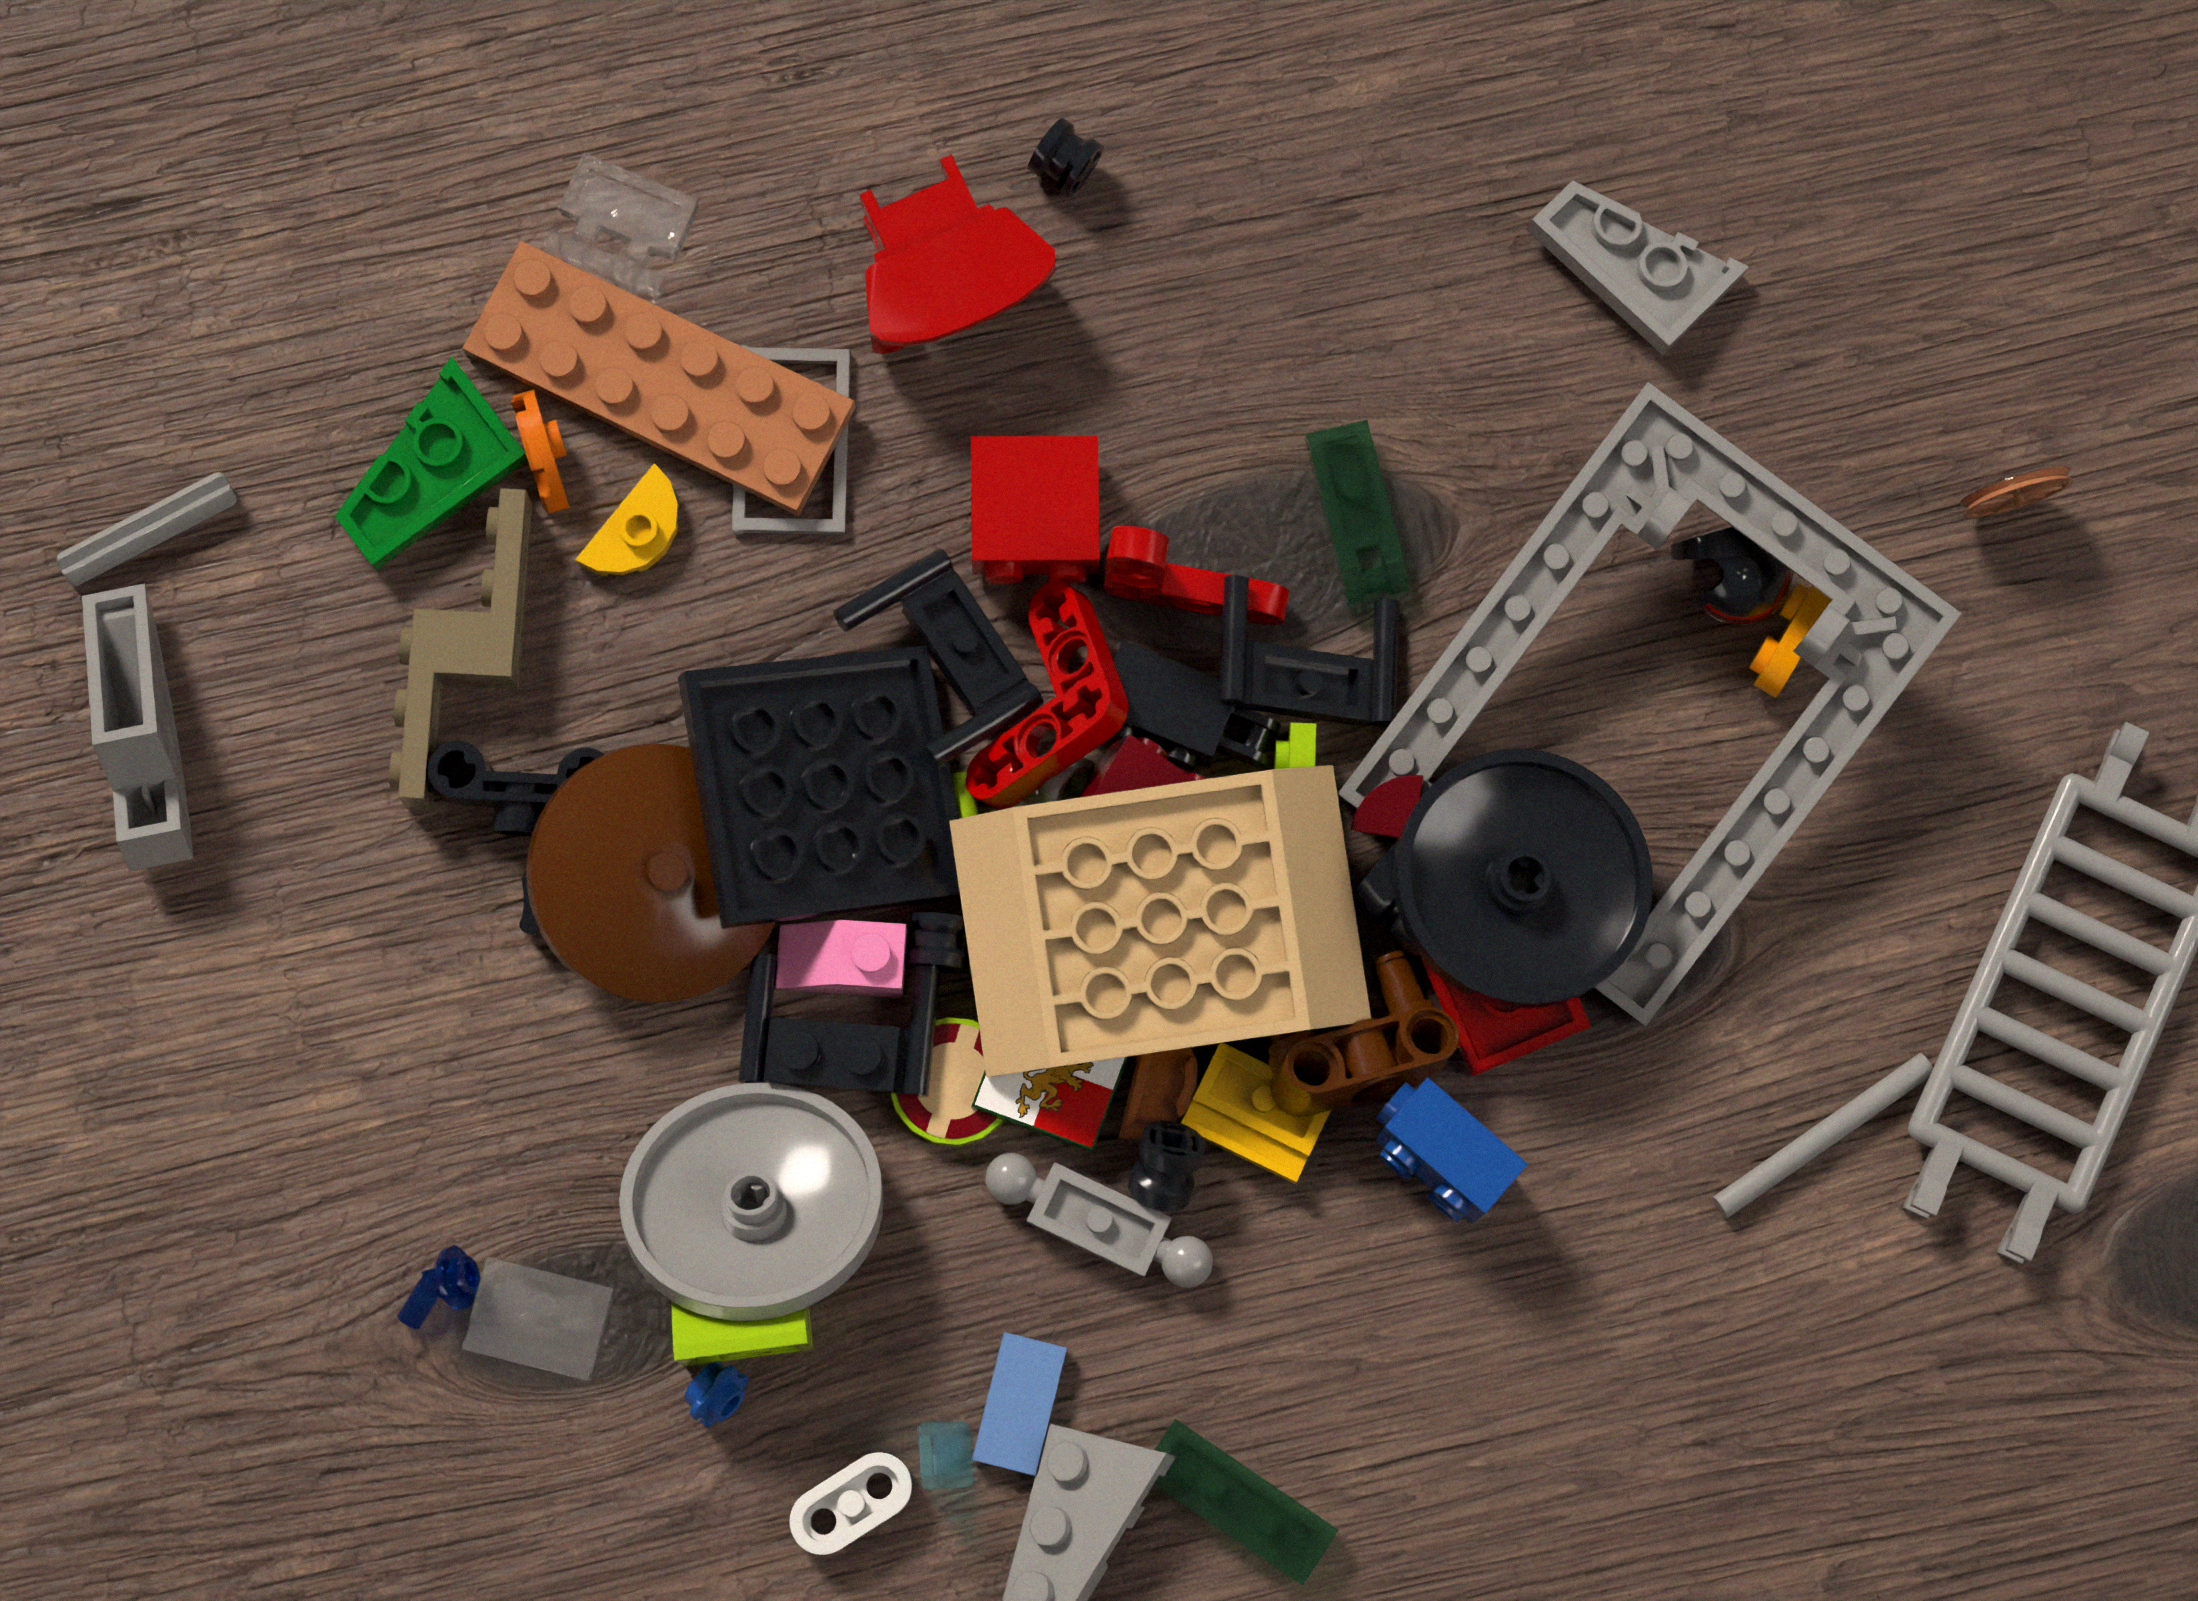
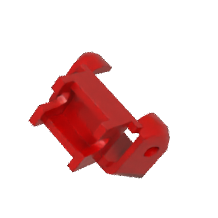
M952 154L940 159L941 171L945 180L880 208L871 189L859 194L861 206L865 213L863 222L877 251L874 254L875 263L865 270L869 329L873 353H893L907 346L934 342L981 324L1023 302L1043 284L1048 282L1056 272L1055 249L1009 208L1003 207L994 210L990 204L977 208Z

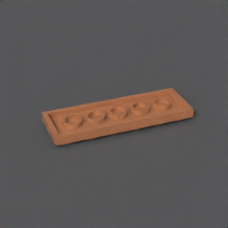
M521 240L462 347L466 356L798 517L856 408L854 400Z

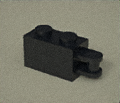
M1122 640L1113 662L1127 696L1129 709L1122 728L1110 740L1117 742L1129 734L1135 738H1147L1166 751L1168 761L1175 766L1187 770H1195L1197 764L1211 768L1217 752L1255 767H1265L1268 757L1264 754L1270 736H1277L1281 725L1278 722L1254 711L1242 709L1239 705L1231 706L1219 703L1220 678ZM1230 720L1246 726L1240 743L1223 737Z

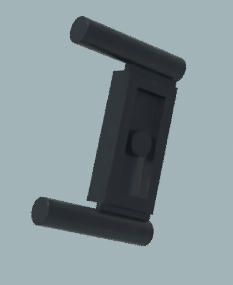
M942 548L935 550L833 610L839 626L845 632H848L900 601L903 605L902 613L924 646H928L930 655L970 715L975 713L976 716L924 746L925 754L935 768H939L1044 703L1040 692L1035 685L1028 681L1024 671L958 573L953 569L949 556Z
M1239 575L1224 577L1219 703L1231 706L1242 705V709L1356 726L1364 722L1371 723V725L1376 727H1388L1397 713L1399 601L1394 599H1378L1374 601L1373 660L1268 643L1248 642L1249 578Z
M758 953L753 958L750 967L739 1082L776 1083L797 1087L928 1097L941 968L927 965L915 966L909 1030L893 1026L776 1017L771 1019L777 956Z

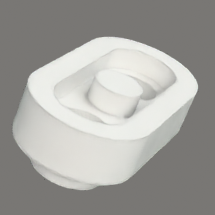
M877 1452L861 1457L803 1494L796 1501L790 1514V1529L795 1541L803 1549L814 1554L827 1555L838 1552L904 1509L912 1493L910 1472L902 1461L891 1454ZM877 1473L886 1474L892 1481V1490L883 1499L873 1498L867 1490L868 1480ZM823 1508L831 1510L836 1517L834 1530L825 1535L818 1534L811 1524L813 1514Z

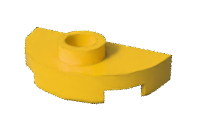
M655 463L575 559L577 565L599 576H608V574L625 575L638 570L639 572L648 570L666 555L678 531L679 506L670 480Z

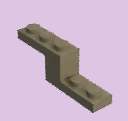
M500 488L499 507H489L486 541L487 545H496L494 569H484L481 602L483 607H491L490 612L413 608L412 627H402L399 650L401 665H409L407 689H398L395 697V726L404 727L402 752L393 751L391 754L389 785L391 790H398V798L406 808L430 810L433 808L434 787L429 780L428 764L430 757L438 746L442 685L518 689L533 508L527 491L524 489Z

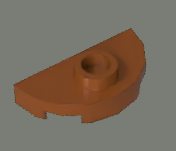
M1191 1047L1138 1055L1118 1139L1141 1140L1144 1128L1151 1122L1160 1120L1177 1122L1186 1114L1197 1089L1198 1064Z

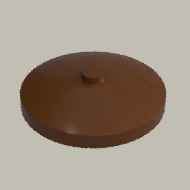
M643 744L623 748L598 757L578 769L561 784L551 796L537 820L530 841L526 868L528 896L536 924L546 943L562 964L584 982L602 992L640 1002H673L705 994L723 985L742 971L759 953L775 925V922L726 929L721 928L690 748L670 744Z

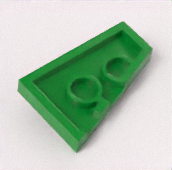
M452 356L439 372L440 378L422 403L417 402L404 420L406 425L384 455L379 454L335 514L337 521L375 571L528 461L525 451Z

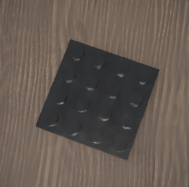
M927 645L684 671L678 677L722 929L960 898L949 822L959 819L950 765L947 762L939 768H935L928 760L924 751V746L944 735Z

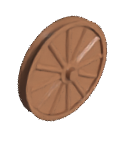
M2057 466L2039 469L2013 476L1979 489L1960 501V505L1967 508L1963 516L1966 518L1991 516L2051 497L2074 483V479L2067 476L2070 472V467Z

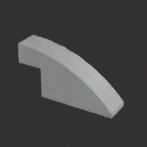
M144 583L82 596L92 745L113 790L116 842L129 871L194 859L176 725L163 656L146 585Z

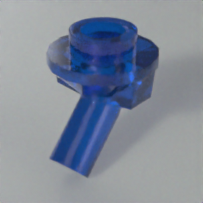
M453 1245L443 1248L433 1268L422 1271L421 1279L415 1285L399 1311L397 1318L413 1329H420L438 1298L457 1311L470 1308L481 1283L479 1268L475 1260L458 1246Z

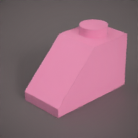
M833 920L780 925L775 990L904 998L905 962L908 942L906 924Z

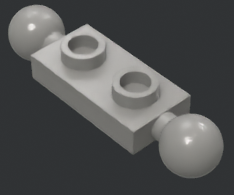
M1017 1153L1002 1154L996 1157L987 1168L985 1183L994 1199L1008 1205L1019 1204L1025 1200L1033 1203L1034 1206L1026 1223L1142 1278L1145 1277L1152 1260L1162 1265V1270L1167 1279L1174 1285L1182 1288L1196 1287L1202 1284L1211 1274L1213 1256L1209 1247L1202 1240L1193 1236H1181L1174 1240L1164 1237L1172 1219L1168 1215L1149 1208L1132 1198L1055 1162L1046 1181L1037 1177L1033 1164L1026 1157Z

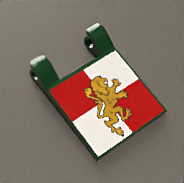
M1128 1057L986 1077V1071H984L971 1108L1093 1153Z

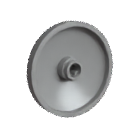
M743 1083L720 1087L695 1096L672 1109L648 1130L636 1146L625 1168L619 1197L620 1217L625 1240L631 1257L646 1280L657 1291L683 1308L701 1315L732 1321H754L785 1316L807 1308L832 1294L858 1270L868 1256L880 1229L884 1204L882 1178L877 1156L865 1132L856 1121L833 1102L818 1094L802 1088L776 1083Z

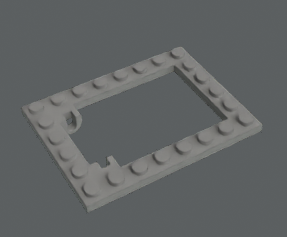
M1649 382L1634 399L1338 793L1358 809L1363 799L1382 783L1400 776L1424 775L1423 795L1432 785L1429 782L1430 778L1621 525H1624L1658 551L1682 517L1698 501L1831 599V602L1821 613L1818 620L1793 651L1829 679L1650 912L1643 933L1632 953L1611 976L1595 987L1645 1026L1962 614Z

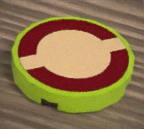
M950 1017L936 1020L928 1097L891 1094L896 1113L911 1133L933 1145L950 1147L969 1145L984 1139L1004 1122L1002 1119L971 1108L985 1071L979 1023L974 1020Z

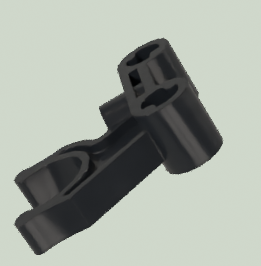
M453 741L438 747L432 754L428 764V775L433 787L452 803L463 806L494 807L493 833L532 837L541 812L561 784L578 769L605 754L589 747L577 748L565 755L559 763L557 774L492 771L487 758L470 743ZM459 759H465V762L473 770H476L473 780L463 788H457V785L446 776L451 764ZM525 871L522 877L524 907L519 926L527 935L539 937L542 934L536 924L530 906Z

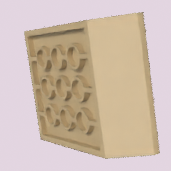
M1333 765L1258 771L1012 807L949 821L986 1077L1341 1026L1371 1019Z

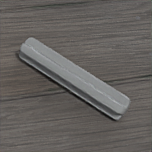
M215 472L60 552L56 557L59 568L72 586H79L233 506L237 501L234 490L221 472Z

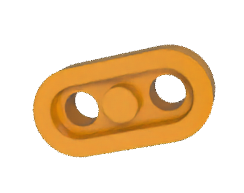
M1799 582L1795 585L1779 613L1780 616L1789 620L1778 641L1770 636L1765 638L1749 666V669L1758 673L1753 686L1774 698L1781 692L1801 658L1793 652L1831 602V599L1812 585L1807 587Z

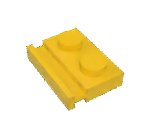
M1219 1043L1181 1123L1196 1130L1205 1141L1296 1184L1331 1110L1303 1117H1296L1285 1113L1276 1105L1271 1096L1270 1084L1273 1073L1270 1065L1225 1043Z

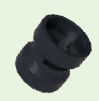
M1160 1120L1147 1125L1144 1128L1138 1149L1141 1159L1134 1163L1128 1183L1130 1194L1141 1204L1159 1211L1172 1212L1186 1207L1189 1204L1195 1184L1192 1173L1200 1168L1206 1148L1203 1137L1191 1127L1175 1121Z

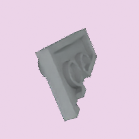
M1573 180L1531 220L1526 229L1662 355L1744 276L1749 266L1730 257L1725 262L1696 248L1699 243L1698 241L1679 232L1674 237L1643 222L1640 213Z
M1049 1423L1002 1601H1088L1108 1568L1106 1560L1126 1528H1133L1144 1510V1507L1141 1505L1158 1476H1165L1176 1457L1156 1450Z

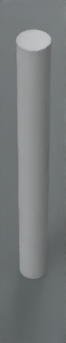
M1922 1053L1917 1054L1713 1196L1712 1200L1715 1206L1725 1218H1729L1927 1080L1933 1066Z

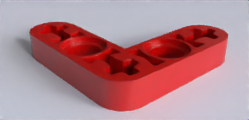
M1116 526L1112 529L1104 590L1107 593L1126 600L1222 617L1224 577L1230 576V574L1167 563L1170 539L1163 533L1135 526ZM1249 578L1248 622L1262 625H1282L1286 617L1290 595L1289 589L1275 583Z
M1062 580L1052 581L1043 585L1034 594L1028 610L1029 623L1056 697L983 748L973 757L967 768L965 781L969 793L996 810L1011 808L1042 787L1046 781L1059 775L1114 736L1122 728L1127 718L1129 709L1127 696L1092 603L1085 594ZM1062 618L1063 623L1070 628L1066 630L1056 622ZM1087 646L1088 654L1085 663L1078 671L1069 674L1068 664L1070 658L1079 648ZM1056 729V740L1052 749L1046 755L1037 757V746L1041 737L1046 732Z

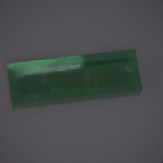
M1174 1419L1154 1449L1173 1455L1176 1458L1165 1476L1159 1475L1153 1485L1301 1586L1304 1585L1339 1530L1177 1419Z

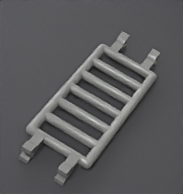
M2128 722L2123 724L2121 730L2116 729L2113 732L2094 781L2074 773L2067 774L2062 778L1908 1124L1910 1136L1916 1141L1931 1147L1902 1209L1925 1220L1930 1215L1936 1216L1958 1160L2024 1191L2025 1194L1996 1253L2018 1264H2023L2024 1260L2032 1261L2041 1239L2043 1227L2053 1205L2072 1214L2080 1213L2086 1207L2198 950V885L2193 896L2065 837L2078 804L2081 803L2198 858V795L2187 825L2121 795L2129 773L2150 733ZM2054 859L2183 919L2169 952L2160 950L2039 893ZM2028 917L2035 918L2158 976L2144 1009L2141 1010L2015 951V946ZM2003 973L2133 1033L2118 1068L1989 1008ZM1978 1030L2107 1090L2093 1126L1963 1065ZM1952 1088L2082 1148L2068 1183L2062 1182L1938 1123Z

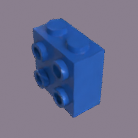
M1428 1077L1417 1090L1405 1082L1375 1118L1385 1126L1374 1139L1383 1147L1382 1151L1378 1154L1380 1159L1405 1180H1408L1412 1174L1421 1179L1433 1190L1427 1197L1428 1200L1440 1212L1456 1223L1461 1218H1466L1473 1224L1485 1215L1528 1165L1526 1161Z

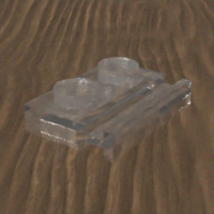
M487 1257L462 1349L591 1382L596 1357L599 1354L616 1290Z

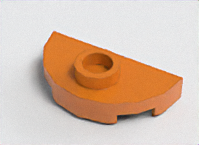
M534 389L513 395L511 403L516 415L515 419L544 510H548L550 514L570 508L555 460L567 456L557 421L552 420L544 423Z

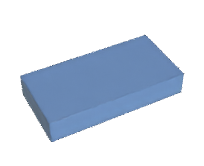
M1006 1332L1003 1333L972 1461L1036 1476L1067 1350L1066 1347Z

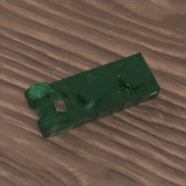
M1368 420L1307 433L1305 443L1346 605L1366 601L1367 594L1387 590L1389 596L1408 592V576ZM1378 549L1381 566L1361 570L1357 554Z

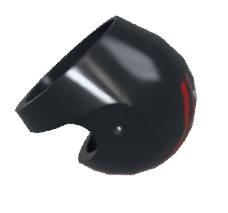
M1733 527L1670 544L1672 560L1707 558L1716 561L1720 566L1721 578L1718 584L1693 597L1708 615L1721 622L1747 625L1762 621L1774 614L1782 606L1790 593L1794 572Z

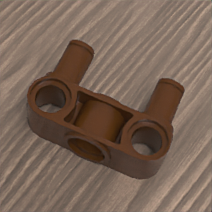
M1395 951L1381 956L1370 967L1389 1012L1387 1017L1361 1020L1336 1031L1321 1035L1305 1030L1269 1036L1272 1046L1268 1049L1270 1056L1268 1063L1273 1073L1270 1090L1274 1102L1281 1110L1296 1117H1303L1347 1105L1365 1104L1398 1092L1405 1082L1412 1087L1420 1086L1427 1077L1432 1081L1440 1073L1458 1047L1460 1038L1458 1026L1451 1016L1435 1007L1431 1000H1425L1408 954L1405 951ZM1412 1038H1418L1427 1042L1433 1049L1434 1054L1424 1053L1414 1045ZM1294 1070H1303L1310 1073L1317 1081L1318 1086H1309L1302 1083L1294 1074Z

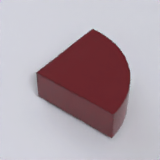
M1424 775L1400 776L1377 786L1359 805L1352 820L1350 830L1399 837L1406 818L1422 796Z

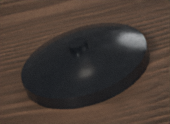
M1509 749L1485 753L1464 761L1442 775L1422 795L1406 818L1399 834L1393 862V889L1399 917L1406 934L1423 960L1440 977L1463 993L1481 1001L1510 1008L1531 1009L1562 1004L1578 998L1606 980L1625 962L1638 943L1648 920L1653 893V871L1646 839L1639 823L1621 796L1607 782L1586 767L1568 758L1538 750Z

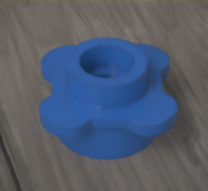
M719 1361L707 1365L695 1376L685 1392L684 1400L691 1406L690 1416L695 1420L701 1418L700 1422L705 1427L713 1425L716 1421H725L741 1405L745 1396L743 1390L749 1378L744 1373L738 1374V1369L733 1365L726 1367Z

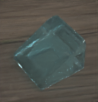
M963 1421L921 1423V1426H918L922 1487H925V1490H940L971 1486L974 1479L971 1435L968 1423Z

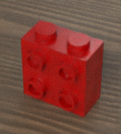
M971 436L972 575H985V581L988 583L1014 584L1023 581V575L1048 574L1050 582L1062 580L1068 584L1086 581V574L1099 573L1098 436Z

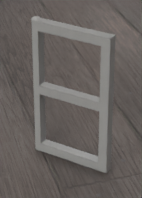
M742 345V347L775 363L837 365L836 392L849 398L850 349L762 348ZM848 424L834 448L833 519L745 518L746 491L733 485L732 533L737 535L743 533L845 535Z

